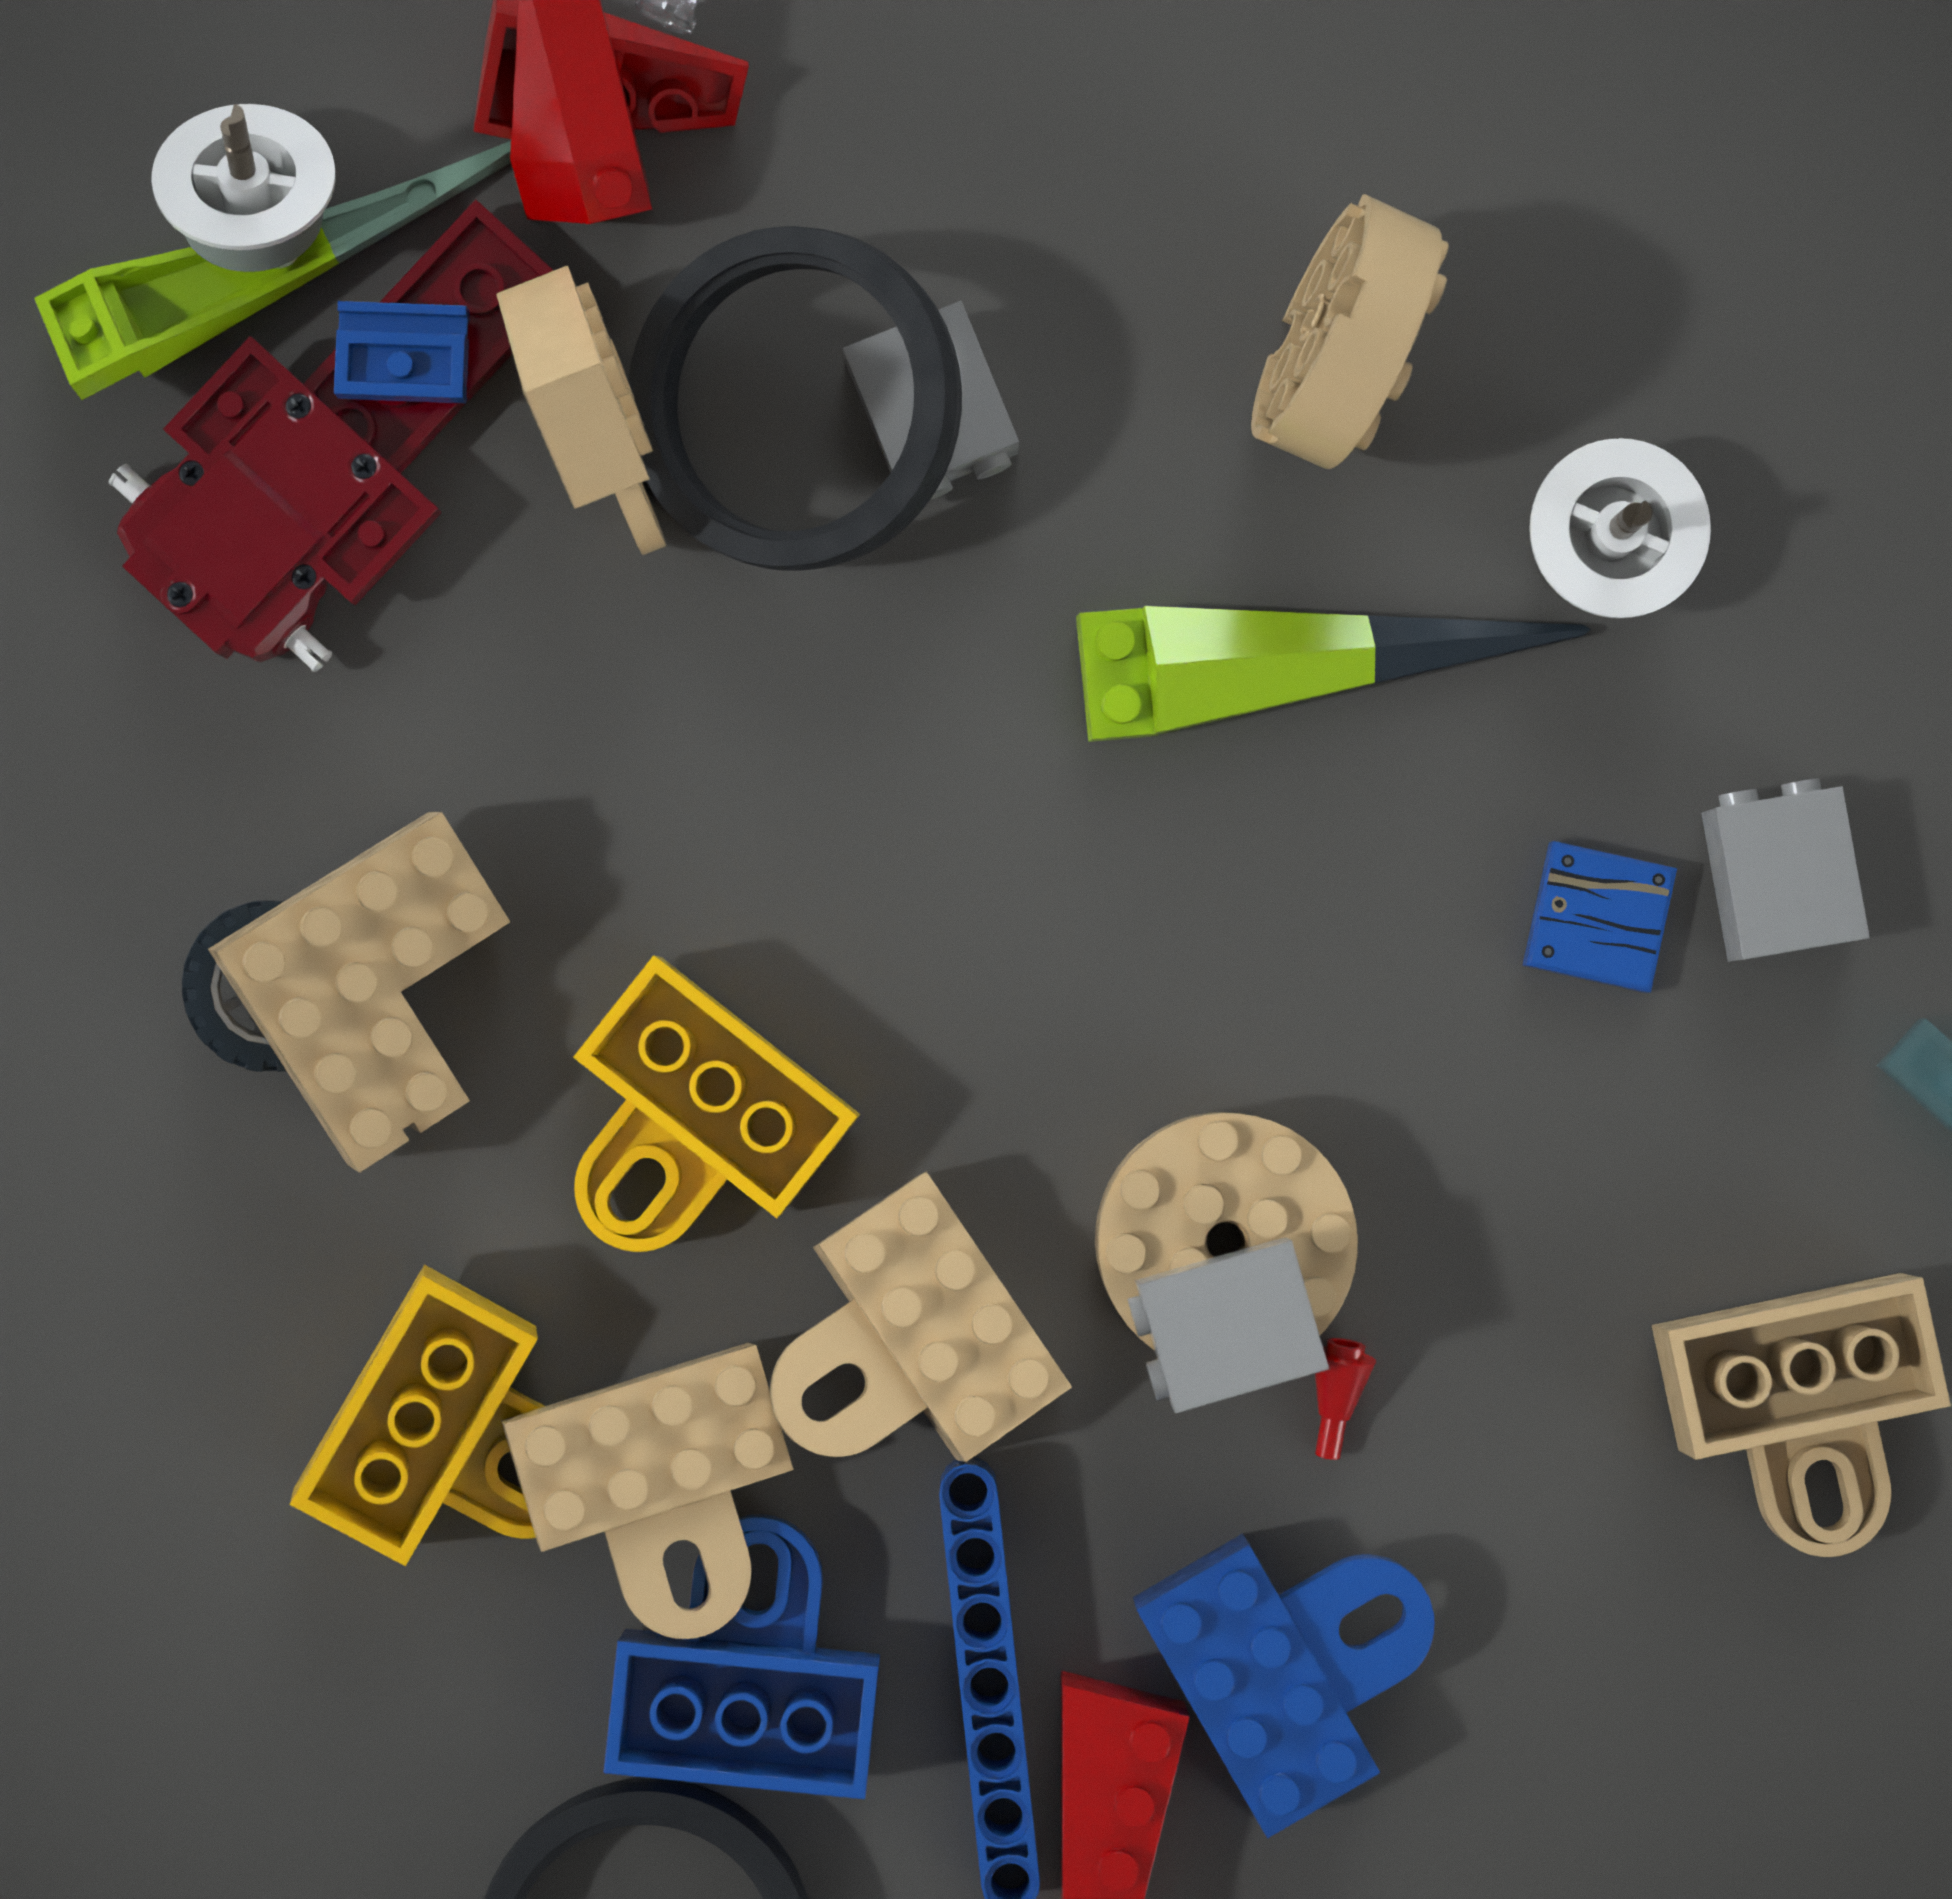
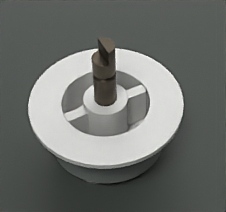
M234 104L203 112L186 121L170 134L162 144L152 169L153 193L156 203L166 220L185 235L190 246L202 258L219 267L242 272L285 268L293 264L297 257L303 254L316 239L322 225L323 212L331 200L336 181V171L331 150L322 135L312 125L288 111L257 104Z
M1618 438L1596 441L1567 455L1548 473L1534 499L1530 515L1532 551L1546 581L1563 599L1585 612L1607 618L1643 616L1655 612L1676 600L1687 590L1699 574L1707 556L1710 543L1711 524L1709 509L1704 493L1693 474L1682 462L1667 451L1653 444L1634 439Z

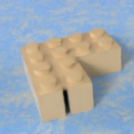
M427 812L213 945L208 950L347 1165L360 1173L408 1142L409 1139L403 1131L407 1126L422 1133L470 1101L401 992L510 923V920L442 812Z

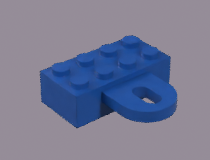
M766 1514L739 1517L747 1547L753 1544H765L771 1547L777 1554L778 1574L775 1601L769 1608L762 1611L750 1610L742 1604L739 1611L727 1624L713 1633L698 1638L677 1639L663 1636L654 1631L624 1630L617 1641L604 1773L865 1799L880 1654L816 1648L823 1572L819 1555L813 1543L802 1530L782 1518ZM700 1554L694 1567L689 1609L701 1605L707 1598L709 1591Z
M1243 1534L1133 1597L1138 1614L1267 1839L1380 1773L1346 1713L1411 1675L1425 1659L1434 1635L1435 1621L1430 1598L1416 1577L1398 1562L1371 1554L1349 1556L1329 1565L1278 1595ZM1383 1594L1394 1595L1400 1599L1402 1615L1400 1620L1391 1628L1360 1645L1348 1644L1340 1638V1622L1351 1611Z

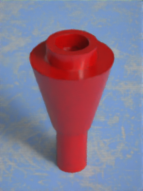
M1330 1338L1327 1341V1346H1323L1329 1369L1315 1373L1318 1412L1321 1416L1315 1455L1329 1460L1340 1459L1346 1422L1351 1419L1376 1364V1360L1373 1357L1365 1354L1366 1346L1360 1342L1343 1338Z

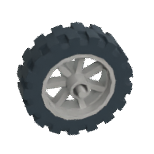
M252 901L221 913L198 934L186 957L183 968L182 997L184 1008L190 1024L199 1039L224 1061L254 1072H283L286 1069L256 1023L254 1031L239 1024L228 1013V1011L243 1005L238 995L223 1002L220 988L222 970L208 949L284 901Z

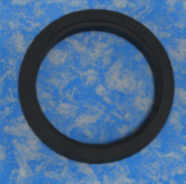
M800 226L771 227L735 236L709 249L685 267L666 287L650 311L635 346L628 380L635 398L634 401L644 424V429L653 449L652 452L642 455L649 476V480L646 481L663 508L682 528L710 548L739 562L779 571L812 570L849 562L871 553L903 531L921 513L944 478L956 446L962 414L961 375L955 346L947 325L926 291L903 267L872 245L835 231ZM794 269L828 271L847 277L870 293L884 307L900 332L909 355L913 374L914 407L911 426L902 453L893 470L875 493L855 510L835 521L811 529L798 531L769 530L747 522L730 512L706 489L694 471L685 451L679 429L678 389L684 360L698 330L715 308L733 292L756 279L776 272Z
M656 1778L630 1779L608 1783L580 1793L552 1809L533 1824L513 1845L499 1865L484 1898L526 1899L530 1889L542 1872L562 1853L580 1841L614 1828L632 1825H655L688 1832L717 1846L745 1871L763 1899H808L799 1873L786 1850L772 1832L754 1815L739 1804L709 1789L682 1781Z

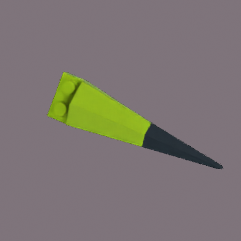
M1156 606L1079 613L1076 616L1088 742L1152 737L1374 683L1578 638L1585 635L1590 628L1585 625Z

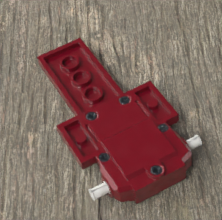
M475 199L385 295L380 303L467 306L470 311V321H468L467 403L513 354L496 293L554 270ZM249 336L163 428L168 435L189 453L175 469L162 475L151 485L143 480L129 464H124L117 469L128 481H123L114 473L110 477L109 484L114 486L132 503L128 512L122 517L117 529V534L130 557L122 567L218 655L228 659L236 652L261 663L276 656H281L291 650L311 668L312 672H317L324 665L313 654L316 653L322 660L328 662L332 652L325 648L308 630L313 624V616L320 598L326 591L327 584L330 583L348 601L356 605L442 513L401 473L466 403L338 399L334 394L336 349L302 384L255 339Z

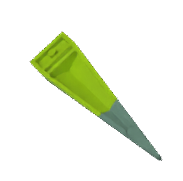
M511 141L407 182L325 209L320 231L312 245L297 257L293 264L285 268H273L257 272L228 270L208 262L198 255L192 247L145 258L91 268L35 297V302L70 386L80 399L84 400L137 371H140L143 377L146 378L510 164Z

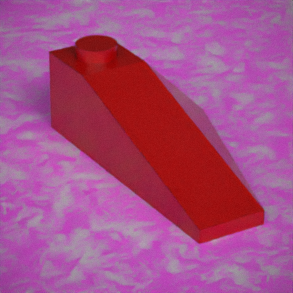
M493 0L484 47L473 132L511 139L518 0ZM604 12L634 130L655 128L658 132L663 133L735 126L749 68L747 61Z
M518 0L510 160L528 220L593 224L652 210L649 185L601 0Z

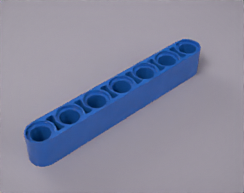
M973 1457L967 1462L955 1459L946 1466L941 1475L939 1499L981 1888L985 1899H1036L1040 1885L997 1481L994 1471L985 1461L977 1457ZM964 1473H972L981 1477L987 1487L984 1497L978 1503L971 1505L956 1501L951 1495L950 1485L957 1476ZM981 1538L987 1541L994 1551L991 1561L978 1569L963 1565L958 1559L957 1550L965 1540ZM988 1603L998 1610L1001 1619L992 1630L976 1632L965 1623L964 1615L966 1611L974 1604ZM995 1668L1001 1671L1008 1681L1004 1690L994 1696H983L977 1693L972 1687L971 1680L979 1670ZM1002 1733L1012 1740L1014 1749L1005 1759L998 1761L990 1760L979 1751L978 1745L986 1735ZM1008 1798L1019 1805L1021 1813L1012 1823L1006 1825L996 1824L985 1813L988 1805L996 1799ZM1007 1863L1017 1864L1028 1873L1026 1881L1014 1889H1005L999 1886L992 1876L996 1869Z

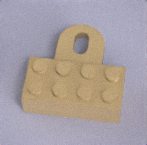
M567 265L496 293L524 394L574 509L615 493L641 554L645 555L667 546L643 484L644 481L649 480V476L642 455L652 452L653 449L634 401L635 398L626 378L625 370L615 345L608 335L589 283L576 286Z
M924 1172L813 1247L849 1302L801 1334L785 1348L773 1370L770 1398L774 1415L786 1435L799 1446L816 1454L843 1457L860 1453L872 1447L923 1411L954 1458L967 1462L1068 1391L1072 1386L929 1174ZM848 1363L858 1367L865 1379V1387L859 1398L824 1421H814L804 1413L801 1403L802 1396L810 1385L839 1365Z
M1897 1273L1651 1325L1678 1450L1697 1460L1746 1449L1756 1498L1763 1519L1772 1532L1782 1541L1806 1554L1819 1557H1836L1849 1554L1867 1544L1883 1526L1891 1504V1483L1878 1421L1951 1406L1924 1280L1921 1277ZM1819 1460H1828L1834 1466L1843 1502L1841 1518L1837 1523L1829 1527H1820L1815 1523L1805 1485L1807 1469Z
M744 1343L501 1420L537 1544L541 1552L604 1532L620 1588L627 1605L641 1623L663 1636L677 1639L702 1637L720 1629L736 1615L744 1603L750 1587L751 1560L730 1490L793 1470L782 1429L773 1412L770 1389L757 1345ZM679 1540H687L696 1545L709 1585L705 1601L701 1605L690 1609L680 1607L675 1603L663 1566L665 1550L669 1545Z

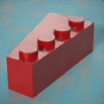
M1061 1670L1060 1899H1145L1190 1718L1184 1701Z

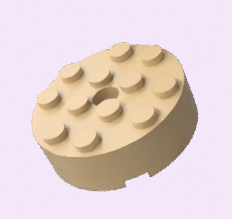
M1366 194L1362 195L1358 206L1350 203L1345 208L1316 251L1287 308L1282 321L1291 324V328L1284 343L1274 354L1268 355L1252 412L1251 429L1255 438L1324 469H1332L1339 465L1355 447L1363 451L1368 448L1379 427L1381 420L1379 411L1385 400L1389 398L1396 401L1408 383L1412 372V364L1407 362L1406 359L1418 334L1425 313L1430 314L1435 309L1446 286L1447 278L1439 274L1438 271L1447 254L1448 242L1442 240L1439 228Z
M1213 1112L1193 1115L1174 1121L1152 1133L1126 1155L1116 1168L1103 1193L1096 1221L1095 1248L1100 1276L1107 1294L1117 1312L1137 1336L1138 1334L1128 1304L1129 1298L1139 1296L1135 1280L1214 1258L1215 1256L1211 1255L1207 1248V1236L1215 1225L1224 1222L1232 1223L1238 1228L1241 1235V1245L1238 1250L1283 1237L1292 1240L1319 1336L1326 1330L1336 1317L1350 1290L1356 1268L1358 1235L1356 1219L1347 1190L1335 1169L1316 1147L1291 1129L1274 1121L1239 1113ZM1150 1334L1139 1337L1144 1343L1155 1350Z

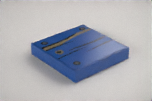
M1556 841L1549 842L1522 966L1643 993H1651L1677 868Z

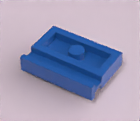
M338 301L339 330H336L334 394L338 399L466 403L469 353L468 321H470V311L467 306Z

